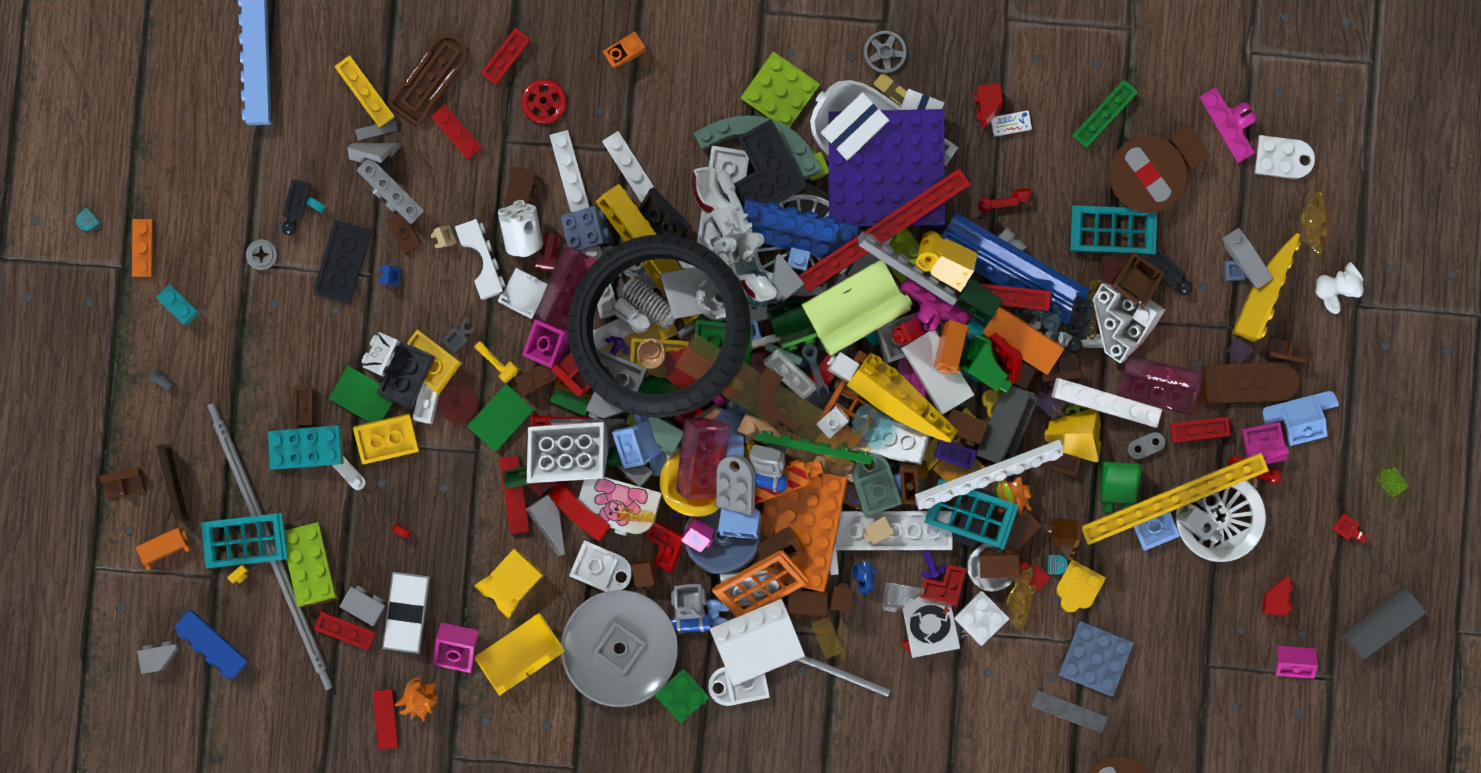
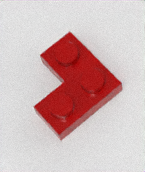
M995 332L989 339L991 340L993 353L1001 359L1000 367L1008 375L1006 378L1010 382L1015 383L1019 380L1023 355L1018 349L1012 347L1005 338Z
M655 519L645 538L661 546L655 559V564L668 572H672L684 545V542L681 541L683 535Z
M948 564L943 582L924 578L920 599L958 607L967 568Z

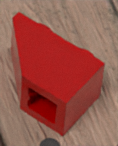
M1000 83L978 85L977 93H974V104H978L979 110H976L977 122H981V128H986L1002 109L1003 99Z
M916 317L891 330L894 342L899 344L900 347L924 335Z
M1282 577L1263 594L1262 614L1288 616V612L1292 610V600H1289L1290 592H1293V581H1290L1291 577Z

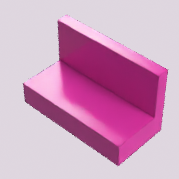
M1277 645L1276 676L1315 678L1318 666L1316 648Z

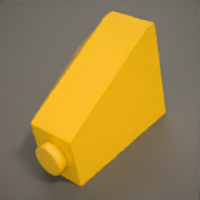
M1087 409L1050 421L1048 429L1045 430V441L1052 443L1060 440L1063 453L1099 462L1101 441H1099L1101 421L1099 412Z

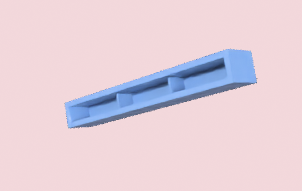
M238 0L239 7H242V14H239V25L242 26L239 40L240 44H243V52H240V62L244 64V71H241V82H244V90L241 91L242 101H245V109H242V119L248 125L271 124L267 0Z

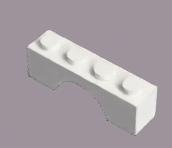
M477 219L455 226L461 245L477 250L483 258V270L474 281L481 300L483 301L504 292L502 288L506 286L502 276L498 277L496 270L499 267L496 259H492L489 253L493 250L489 240L485 241L483 234L486 231L483 223H479Z

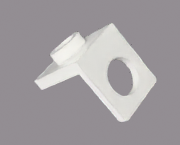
M836 405L833 410L817 423V426L828 438H831L849 422L850 418Z

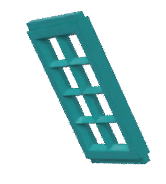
M1072 206L1070 251L1129 255L1134 251L1138 255H1156L1157 212L1143 213L1123 207ZM1083 213L1095 214V228L1082 227ZM1100 214H1112V228H1099ZM1117 215H1129V229H1116ZM1134 216H1146L1145 230L1133 229ZM1082 231H1095L1094 245H1082ZM1099 232H1111V246H1098ZM1116 232L1128 233V247L1115 246ZM1133 233L1145 234V248L1132 247Z
M939 479L937 486L947 483L948 481ZM971 490L965 494L975 498L970 511L959 508L963 495H958L955 506L943 503L942 501L928 509L924 523L1004 550L1019 505ZM979 499L991 503L986 517L974 513ZM995 505L1006 508L1002 522L990 518ZM941 506L953 510L948 524L937 520ZM957 512L969 515L964 529L953 526ZM973 517L984 520L980 534L968 531ZM989 522L1000 526L996 540L984 536Z
M283 513L201 522L206 569L288 559ZM272 521L274 535L262 537L261 522ZM256 523L258 537L246 539L244 524ZM240 525L242 539L230 540L228 526ZM224 527L226 541L214 542L212 528ZM275 539L276 554L264 555L263 540ZM258 541L260 556L248 557L247 542ZM242 543L244 557L232 559L230 544ZM226 545L228 559L216 561L214 546Z

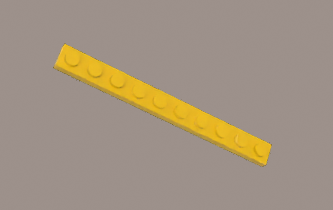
M1260 452L1082 526V532L1087 544L1090 545L1268 472V467Z

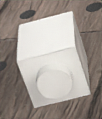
M839 352L836 355L833 354L828 360L827 364L829 367L827 371L848 382L860 364Z

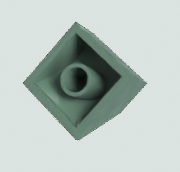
M649 417L656 444L660 445L659 449L668 454L677 451L687 433L685 428L666 417Z

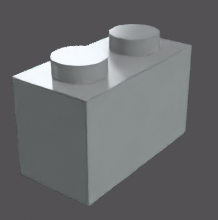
M358 585L356 588L350 587L339 607L375 626L386 608V605L383 604L384 600L376 595L373 597L367 595V590Z

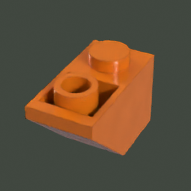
M634 31L604 50L603 53L611 66L615 68L641 55L646 51V48Z

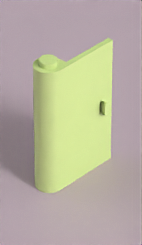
M880 259L805 302L802 306L824 348L832 356L911 310L910 305H912V302L907 294L903 295L899 291L885 262Z

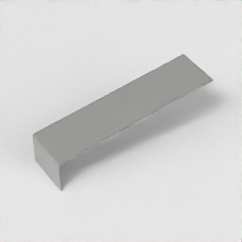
M395 119L382 128L375 124L355 129L358 141L397 131Z

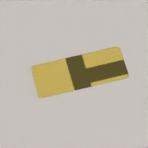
M881 73L873 84L902 106L907 91L887 75Z

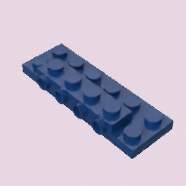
M746 199L743 209L744 214H748V217H746L748 223H752L751 229L753 233H761L764 237V244L791 250V248L809 251L810 255L826 258L856 238L859 228L857 225L837 221V218L832 216H825L824 218L811 211L803 213L799 212L798 208L780 207V204L774 202L766 204Z

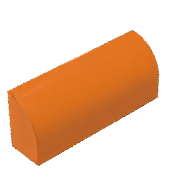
M999 306L995 315L982 332L989 338L995 332L1005 338L1012 347L1020 351L1024 361L1048 375L1064 351L1062 345Z

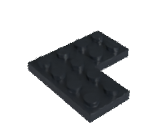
M769 119L738 137L755 169V172L734 183L736 187L735 193L743 209L746 199L769 204V202L779 204L808 187L773 119ZM724 193L725 196H726V198H727V200L730 202V200H729L727 194Z

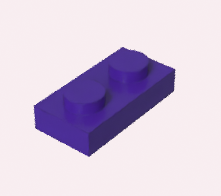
M939 439L933 457L971 469L977 451Z

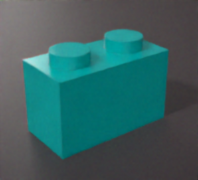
M171 284L156 297L185 326H188L200 314Z

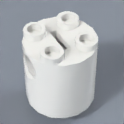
M517 200L513 205L498 210L504 245L508 254L527 257L541 249L543 240L535 206L525 203L524 200Z

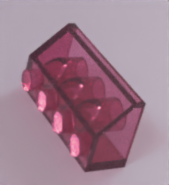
M564 245L534 316L544 322L568 330L569 310L575 290L586 271L598 258Z
M1128 356L1122 366L1116 396L1153 407L1191 415L1201 387V371Z
M707 418L685 419L675 489L685 500L717 497V467L726 457L731 425Z

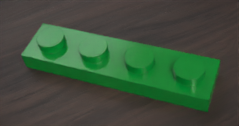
M1123 80L1072 137L1087 149L1138 91L1127 81Z

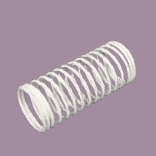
M631 277L623 286L620 296L629 300V303L639 308V311L649 316V319L659 324V327L663 330L669 328L676 319L673 318L667 300L663 301L660 295L656 296L657 292L653 293L650 287L647 288V284L643 285V282L640 283L638 277Z

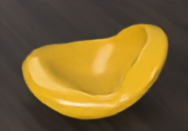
M686 448L673 454L665 462L660 474V489L664 500L672 509L687 516L701 517L710 515L720 508L716 507L717 468L716 465L714 467L711 466L707 453L699 449Z

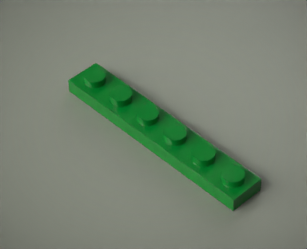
M762 430V433H757L756 437L758 442L870 465L872 463L873 456H869V452L858 450L857 453L850 452L848 447L839 446L838 449L830 448L831 444L819 442V445L811 444L812 440L800 438V441L792 440L793 436L781 434V437L773 436L774 432Z

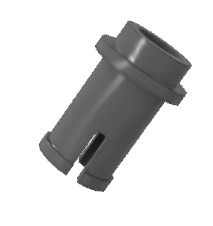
M155 369L149 379H151L152 383L155 382L168 392L175 382L162 374L161 370Z

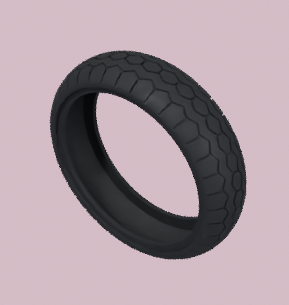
M658 234L633 238L620 243L604 253L590 266L580 280L573 295L568 316V337L572 356L579 372L588 385L611 405L625 412L644 417L663 418L678 416L694 411L712 401L724 391L738 373L745 358L750 339L749 306L744 290L735 273L712 250L690 239L673 235ZM655 259L678 260L703 271L716 285L726 312L725 338L720 353L713 365L701 378L689 386L664 394L640 393L620 385L607 372L600 361L593 336L595 311L601 296L610 283L628 268Z

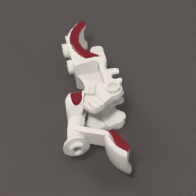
M712 167L694 169L692 190L697 204L705 215L703 221L704 223L715 221L723 234V237L718 242H715L716 248L713 252L732 269L743 290L756 301H766L775 298L776 288L770 284L765 276L756 277L755 274H737L735 264L740 259L746 262L753 261L754 253L764 243V237L761 233H753L751 229L752 223H748L746 219L748 214H744L741 203L735 193L736 187L729 173L720 172L717 178V171ZM717 179H718V181H719V183H720V185H721V187H722L724 193L727 194V196H728L730 202L727 201V200H725V199L723 198V196L721 195V193H720V191H719V188H718Z

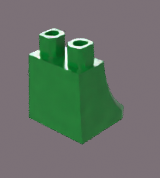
M977 333L962 353L959 368L996 391L1001 389L1007 393L1012 386V382L1006 379L1008 375L997 363L993 354L991 340Z
M1100 463V502H1102L1103 513H1114L1115 503H1122L1121 510L1136 504L1142 464Z

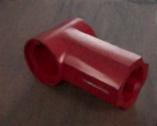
M544 233L543 246L538 253L535 269L555 273L561 236Z

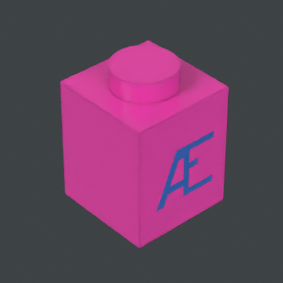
M694 517L684 530L681 541L701 553L705 547L709 548L712 544L714 529Z

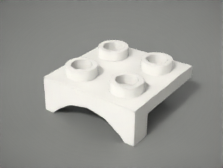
M516 268L503 294L500 295L498 302L533 320L550 285Z

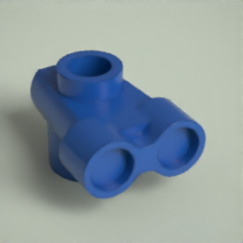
M862 562L853 566L852 575L854 580H859L858 589L860 594L874 591L873 578L876 571L872 567L871 562Z

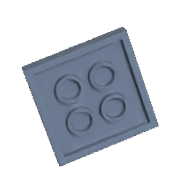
M1079 621L1058 675L1113 697L1134 643Z

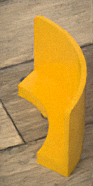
M538 613L476 655L475 660L500 696L527 678L526 673L532 675L564 653L565 650L542 615Z

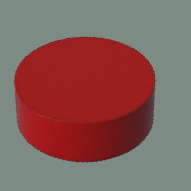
M394 523L391 529L395 534L404 538H409L412 532L410 529Z

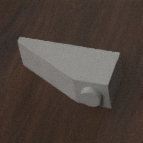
M1239 228L1223 237L1226 251L1256 289L1273 280L1272 275L1254 247Z
M545 495L527 507L526 511L559 557L565 554L559 510L549 495Z

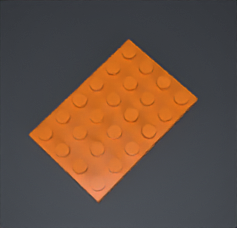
M823 472L813 478L812 485L765 501L761 521V542L790 526L798 535L802 550L801 553L795 554L791 559L809 578V582L802 587L826 592L848 477ZM757 553V555L753 559L752 565L761 561L759 558V553ZM782 564L771 568V570H778L779 572L785 569ZM789 572L779 577L782 583L790 584L795 581Z

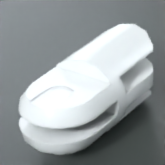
M618 299L612 313L635 333H646L650 328L649 319L626 299Z

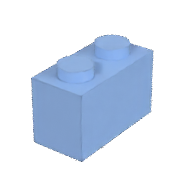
M721 508L718 527L720 536L759 540L762 521L761 513L757 509H755L752 515Z

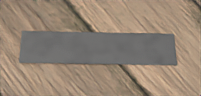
M1037 690L1032 707L1099 733H1103L1108 719L1104 715Z

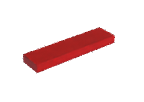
M519 456L499 458L510 534L530 532L523 486L506 489L504 485L503 471L520 468Z

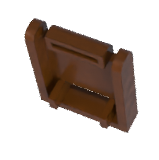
M1133 251L1111 287L1115 289L1119 286V293L1135 304H1138L1139 301L1142 302L1140 307L1143 309L1165 273ZM1138 265L1139 267L1147 271L1149 274H1151L1150 278L1145 276L1143 273H1141L1134 267Z

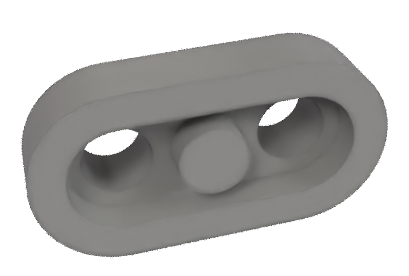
M1157 432L1136 439L1129 443L1127 447L1128 455L1133 459H1141L1163 449L1165 439ZM1154 438L1159 441L1157 446L1152 444ZM1135 446L1141 448L1140 453L1134 451Z

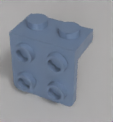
M591 206L562 215L561 221L570 252H576L596 245L612 244L611 238L613 235L608 226V218L599 206Z

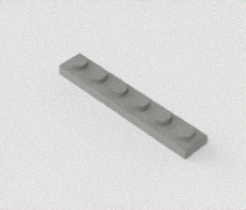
M865 232L859 235L860 247L952 306L956 303L957 293L955 288L948 284L945 285L938 278L920 270L905 255L897 254L887 244L883 245L874 235L866 234Z

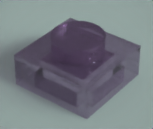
M1238 337L1225 351L1240 364L1253 349L1241 337Z

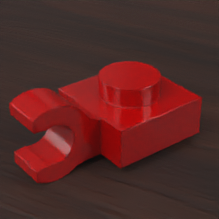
M1344 513L1332 528L1333 531L1347 540L1352 536L1358 542L1364 543L1368 537L1357 530L1360 524Z
M1024 560L1020 561L1021 570L1024 572L1025 570L1028 571L1023 579L1038 592L1051 577L1037 564L1031 568Z

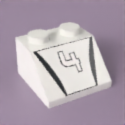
M378 332L370 342L372 346L370 352H366L362 359V363H364L363 368L384 377L400 341Z

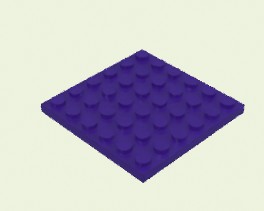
M944 109L880 110L889 119V122L848 161L829 142V216L837 218V221L859 227H872L945 178ZM828 111V125L842 111ZM945 203L910 226H944Z

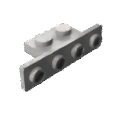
M367 159L357 169V172L373 187L371 191L379 199L383 197L387 201L385 205L392 212L396 210L410 224L424 212L374 160Z

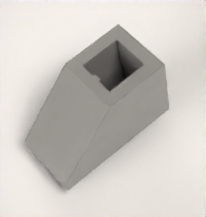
M167 641L162 642L161 647L154 648V644L142 646L143 650L137 651L141 674L164 670L179 649V644Z

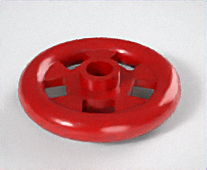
M538 79L531 82L524 89L521 97V107L524 114L531 121L538 124L555 122L563 115L567 105L565 91L557 82L550 79ZM540 87H548V92H540ZM531 93L536 95L534 102L529 101ZM557 93L559 101L553 102L551 95ZM546 98L547 103L541 104L540 100ZM534 107L542 111L539 116L532 112ZM554 107L556 111L549 116L546 111Z

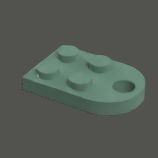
M869 454V456H873V466L870 470L866 469L864 463L855 462L852 468L853 482L865 517L902 504L890 466L882 456L877 454Z

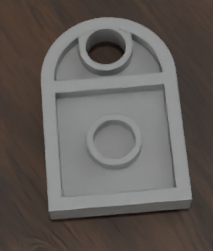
M737 454L729 455L717 467L716 507L752 515L755 512L754 468L745 457ZM733 461L739 464L740 469L734 467Z

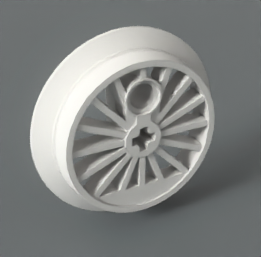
M1243 481L1231 486L1237 492L1226 506L1229 488L1224 489L1222 500L1218 492L1211 495L1215 500L1212 506L1206 504V497L1195 501L1204 508L1205 511L1203 512L1219 525L1216 530H1219L1222 537L1220 544L1214 547L1215 543L1211 541L1209 548L1202 545L1204 539L1197 541L1193 536L1194 533L1176 520L1179 534L1191 551L1210 561L1227 562L1246 555L1257 545L1265 527V508L1260 495L1249 482ZM1241 494L1245 498V501L1229 510L1231 505ZM1244 505H1249L1250 512L1231 514ZM1182 506L1177 509L1176 517L1185 506ZM1216 512L1224 515L1222 522L1216 520L1218 517ZM1251 515V524L1232 518ZM1231 523L1242 525L1248 528H1246L1243 531H1240ZM1228 527L1237 534L1232 536ZM1224 531L1229 538L1227 540L1224 539Z

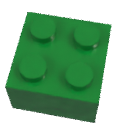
M684 668L655 694L680 724L710 698Z

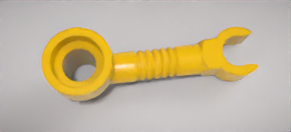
M481 341L474 346L500 372L498 377L504 383H507L513 376L516 377L521 372L512 361H509L504 366Z

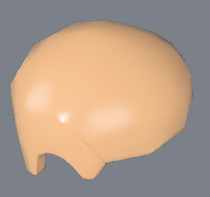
M647 338L640 343L637 349L638 360L645 368L656 369L666 359V348L659 340Z

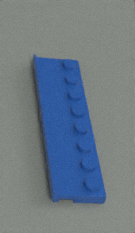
M958 213L954 214L941 235L942 239L947 238L976 252L977 258L974 271L994 283L1007 287L1051 291L1049 311L1045 312L1065 324L1070 322L1074 298L1082 297L1085 299L1089 292L1088 288Z

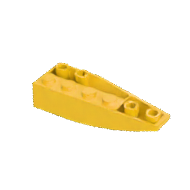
M1296 233L1266 265L1273 280L1258 289L1253 285L1233 329V334L1252 342L1265 336L1268 328L1265 326L1266 322L1272 319L1275 312L1273 306L1278 299L1280 287L1283 286L1287 276L1285 274L1287 269H1290L1293 263V253L1298 250L1301 244V240H1299L1301 234Z
M872 352L847 384L848 387L876 408L910 428L949 443L958 432L895 368L890 367Z

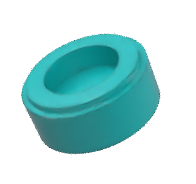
M311 197L306 202L307 205L320 213H323L326 206Z

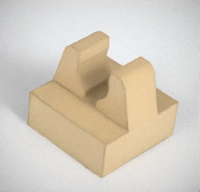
M450 225L438 227L431 234V238H437L438 244L434 245L435 248L451 246L457 243Z

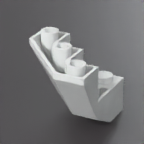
M1102 283L1093 298L1104 352L1117 362L1122 363L1144 342L1158 323L1165 309L1152 300H1149L1142 309L1140 307L1142 302L1139 301L1138 304H1135L1118 292V286L1114 289L1111 287L1112 285Z

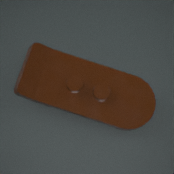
M444 34L435 38L404 82L398 87L389 101V106L415 125L423 123L428 113L466 62L467 49L463 41L452 34Z
M1283 362L1202 366L1203 401L1206 404L1284 401L1296 393L1299 387V377L1291 365Z

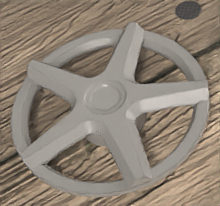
M876 32L865 43V61L876 72L887 74L894 72L903 65L906 59V45L903 39L894 32ZM880 34H890L885 44H881L874 37ZM895 37L901 42L903 52L892 48ZM871 42L877 49V52L868 58L867 48ZM902 57L900 63L891 69L890 58ZM882 59L885 70L875 67L872 62Z

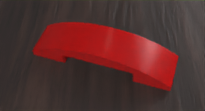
M558 481L549 493L552 500L575 524L596 540L601 541L611 525L602 516L594 513L584 504L565 481Z

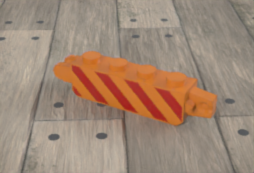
M801 459L790 462V466L783 469V475L788 478L787 489L784 492H773L771 489L755 486V505L812 485L813 478L825 472L822 462L814 461L808 463L801 462Z

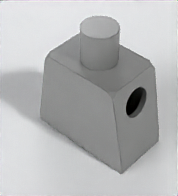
M1191 504L1185 505L1175 518L1201 539L1206 541L1210 539L1216 544L1222 537V534L1216 530L1219 525L1196 506Z

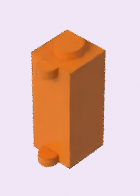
M952 320L943 324L934 362V368L939 369L941 373H960L959 362L966 334L970 331L967 325Z
M176 528L135 548L143 565L149 570L151 569L150 563L182 548H184L185 552L190 551L187 542L189 541V536L185 530L182 531L181 528Z

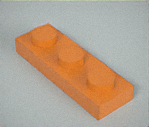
M133 219L132 277H153L152 219Z

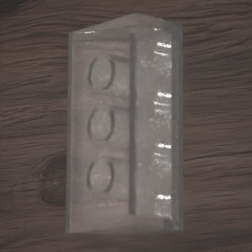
M882 583L879 606H883L882 610L897 612V609L904 608L923 594L924 588Z

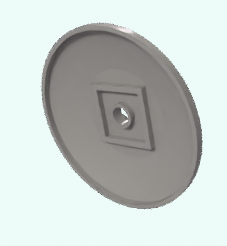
M607 591L589 598L573 612L562 635L561 645L565 652L561 654L568 678L584 696L602 705L627 707L648 700L667 683L676 664L677 637L669 617L653 600L632 591ZM616 643H623L625 645L624 653L617 654L614 651Z

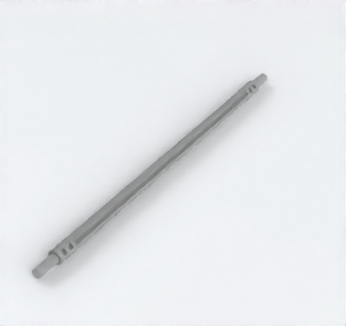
M215 403L209 404L207 407L214 421L213 426L251 516L263 515L225 422L221 420ZM261 522L262 537L272 536L267 523ZM263 540V546L267 555L276 554L274 540ZM282 560L270 561L315 671L319 673L325 690L331 689L333 686L326 672L327 667L302 607L297 606L294 589Z

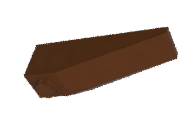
M1054 518L1052 522H1048L1047 533L1050 534V539L1065 559L1072 560L1076 547H1078L1081 540L1083 520Z

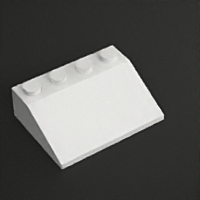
M605 423L528 427L527 483L604 478L609 449V429Z
M782 599L710 628L733 686L805 657Z

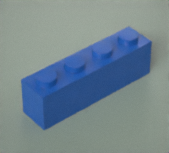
M189 610L174 627L177 630L176 634L182 640L187 639L191 642L190 647L197 653L201 651L206 656L205 660L210 665L219 667L221 669L219 673L226 679L229 677L235 679L250 662L194 610Z

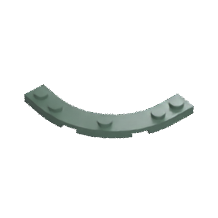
M759 116L730 117L712 123L693 134L701 150L704 151L720 142L743 135L768 121L769 118ZM774 121L804 179L806 180L822 172L820 165L806 142L789 127Z

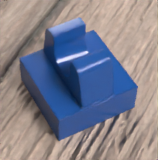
M391 265L380 267L379 271L383 273L382 279L379 278L378 282L384 285L399 287L401 268Z

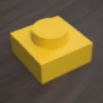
M241 565L227 578L231 583L238 582L240 584L248 577L247 573L250 570L245 565Z

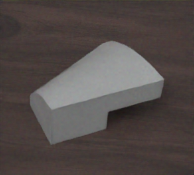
M352 143L347 147L350 160L364 163L367 159L382 163L387 156L392 157L400 148V143Z

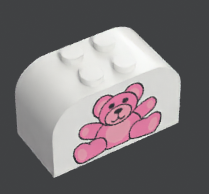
M604 477L601 479H585L579 499L594 513L602 516L611 525L610 528L615 529L614 533L626 536L627 532L642 534L651 528L656 519L662 493Z

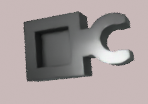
M467 320L462 321L459 330L453 327L441 340L454 354L469 341L465 336L472 334L476 329L473 326L470 330H466Z

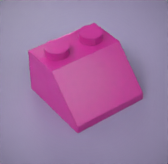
M535 319L522 356L553 368L571 353L568 330L552 323Z
M441 622L436 638L433 665L471 673L479 630Z

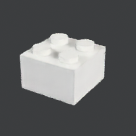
M980 591L954 616V620L980 646L1009 620L983 591Z

